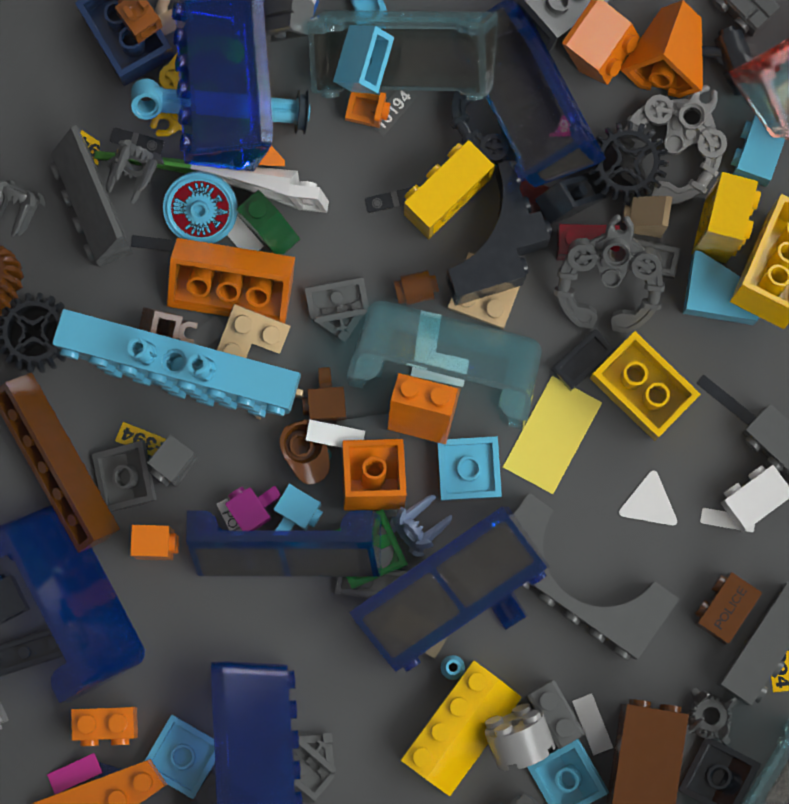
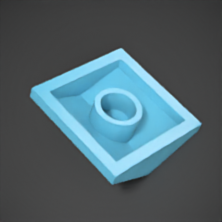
M579 739L561 749L550 752V755L544 760L527 767L548 804H590L609 793Z

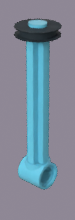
M151 79L136 81L131 89L132 111L138 118L144 120L153 119L162 112L294 123L295 134H297L298 130H302L304 135L310 118L308 90L305 94H301L299 89L296 100L164 89ZM144 97H149V98H151L152 100H150V101H143V100H141V99L144 98Z

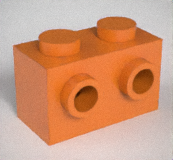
M137 707L71 709L72 741L80 740V746H99V740L111 739V745H130L131 738H138Z

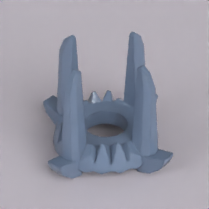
M435 495L425 497L408 510L400 507L397 516H393L390 520L392 531H397L410 549L408 551L414 556H424L423 551L434 546L432 540L452 520V515H449L425 533L422 531L423 526H418L419 521L413 520L436 499Z

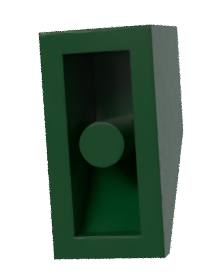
M259 189L237 208L238 216L272 253L284 255L301 240L279 210Z

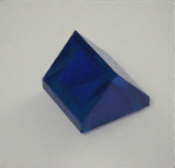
M512 590L489 604L505 630L528 616Z

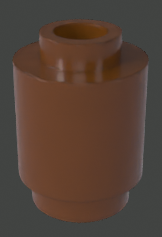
M428 270L400 276V280L394 281L399 304L406 303L411 305L435 299L434 293L439 292L435 274L429 276Z

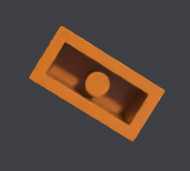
M132 525L130 556L142 560H173V555L179 553V535L174 533L175 530L170 526Z

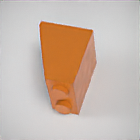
M398 373L390 401L387 430L446 445L461 388Z

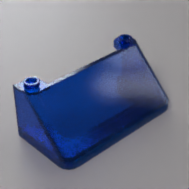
M52 505L0 525V558L7 555L11 561H15L67 661L65 665L55 670L51 676V686L59 703H70L142 663L145 657L144 645L93 548L91 547L78 553Z

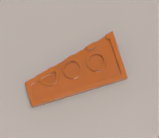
M149 759L32 804H140L168 784L152 760Z

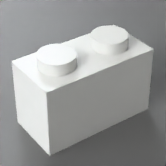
M761 465L748 475L751 481L742 487L739 483H736L724 492L727 498L720 503L741 532L750 528L789 499V485L774 465L767 469Z

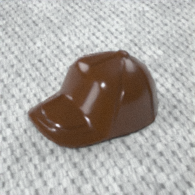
M304 419L284 428L280 436V448L283 457L298 480L304 484L312 485L326 478L330 469V460L326 444L306 441L309 420Z

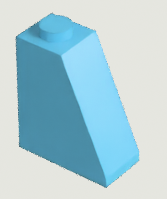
M695 250L691 256L683 314L754 325L758 321V316L730 302L740 276L702 251Z

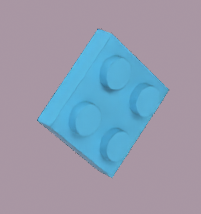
M498 436L447 439L446 445L437 443L441 501L502 497Z
M172 714L145 761L151 759L169 786L194 799L225 745Z

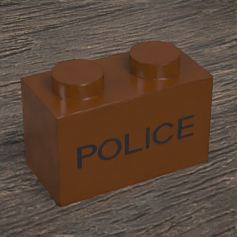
M733 572L728 573L726 577L722 574L719 576L711 588L715 592L709 602L704 600L694 614L698 617L694 624L723 644L730 643L762 595L761 591Z

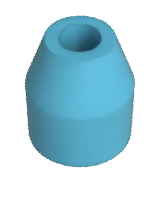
M456 655L447 656L441 662V673L449 680L460 678L465 672L464 661ZM451 663H455L458 666L455 672L449 670Z

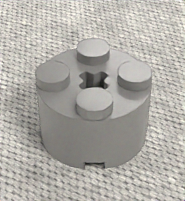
M528 703L516 706L512 710L513 713L503 717L494 716L485 721V735L496 765L500 770L508 771L507 765L516 764L518 769L529 767L547 758L550 755L548 752L549 748L555 749V744L543 711L531 709Z

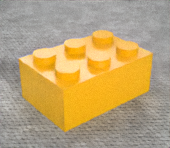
M470 140L463 146L458 143L448 153L449 159L442 166L437 164L427 173V181L421 187L416 184L404 196L406 199L404 202V216L428 240L492 179L495 165Z
M636 331L590 377L654 441L701 395Z

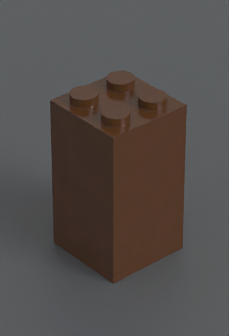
M629 699V704H621L606 804H676L689 714L681 713L682 707L660 704L659 709L650 708L651 702L637 699Z

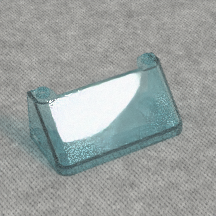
M377 301L369 306L350 362L347 379L349 386L363 389L368 380L375 377L381 378L385 361L387 360L498 388L502 391L497 408H500L508 416V426L523 430L531 407L542 350L540 344L529 337L387 301Z

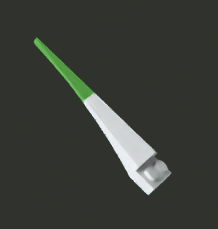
M95 151L94 159L108 161L115 156V153ZM162 157L164 165L157 164V168L184 174L197 171L208 172L219 176L230 186L252 193L259 189L266 198L298 210L328 212L329 201L320 187H317L316 183L309 181L299 182L298 171ZM128 160L131 164L142 165L137 160Z

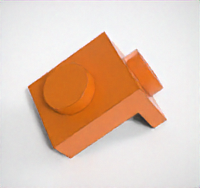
M351 92L345 121L380 128L381 121H387L391 103L386 102V93L380 92V95Z

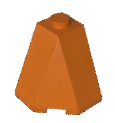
M684 0L662 7L638 41L635 50L626 58L620 70L642 89L651 91L653 86L669 90L668 95L677 98L701 91L703 87L702 18Z

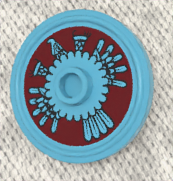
M197 171L180 176L170 185L163 201L165 221L170 230L182 239L216 243L229 234L234 227L238 215V202L232 188L222 178L208 172Z

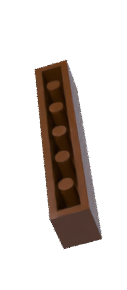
M33 373L2 384L0 386V414L78 553L106 541L118 532L120 528Z

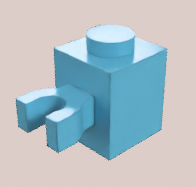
M289 484L274 508V511L284 518L273 535L285 542L295 524L305 531L309 525L315 527L323 514L319 510L321 502Z

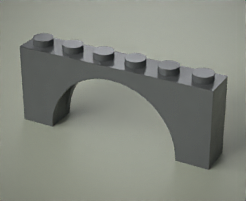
M528 493L486 554L491 557L488 562L501 572L505 568L515 574L513 580L528 590L532 586L539 591L538 598L553 608L556 603L565 610L563 616L574 624L578 625L581 621L590 628L588 633L601 643L606 639L615 645L613 651L627 661L630 657L634 660L638 659L675 607L679 598L655 581L651 582L635 599L617 606H592L569 596L552 578L544 557V533L548 520L554 510L531 493Z

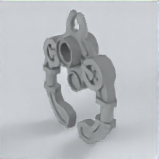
M707 84L703 85L701 91L691 94L688 99L670 100L667 96L661 94L652 96L643 107L627 119V121L633 122V131L638 130L640 123H643L645 128L649 122L656 126L666 125L667 134L664 148L668 150L669 154L678 155L690 145L697 144L698 152L705 158V163L702 162L699 166L703 172L697 181L691 179L688 185L682 188H678L670 182L659 181L661 187L659 189L654 187L652 196H671V205L691 200L700 193L705 195L708 190L706 187L712 178H716L719 174L718 168L727 147L726 136L716 129L711 114L718 102V91L711 90L710 102L705 104L700 101V94L710 89ZM688 111H695L700 115V121L697 124L690 125L685 122L684 114ZM632 138L620 140L628 150H631L635 145V142L631 140ZM619 150L624 162L620 166L624 169L626 167L628 170L632 169L637 175L634 169V159L629 157V155H625L622 150ZM639 164V170L641 171L644 177L645 171L642 165ZM621 174L624 180L633 186L637 185L631 175Z

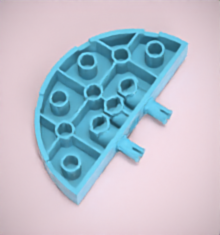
M66 309L62 311L52 345L61 349L60 355L74 360L81 358L96 365L98 369L103 370L107 375L116 378H122V375L132 378L133 382L145 386H150V384L160 386L162 390L168 391V394L174 397L185 399L187 394L203 405L213 407L214 403L217 402L219 403L218 405L236 410L237 407L248 410L247 413L265 418L266 413L279 416L290 413L301 378V374L296 371Z

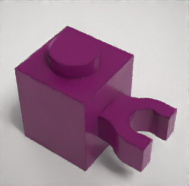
M242 486L227 496L229 501L225 505L247 536L272 520L265 508L280 500L282 496L276 486H273L259 497L255 495L251 487L245 490Z

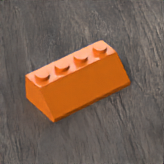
M177 238L170 258L167 307L229 317L233 305L236 304L286 323L293 283L295 257Z

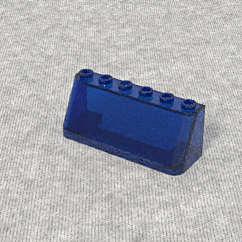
M179 0L173 5L172 19L176 20L173 43L178 49L175 60V71L179 72L176 95L181 100L178 123L182 125V135L179 146L180 151L184 152V164L254 172L270 149L273 139L263 0Z
M233 661L211 662L217 804H303L302 791L296 792V780L301 779L300 761H294V749H299L298 730H293L292 719H298L297 701L291 700L290 689H296L295 670L289 671L288 664Z

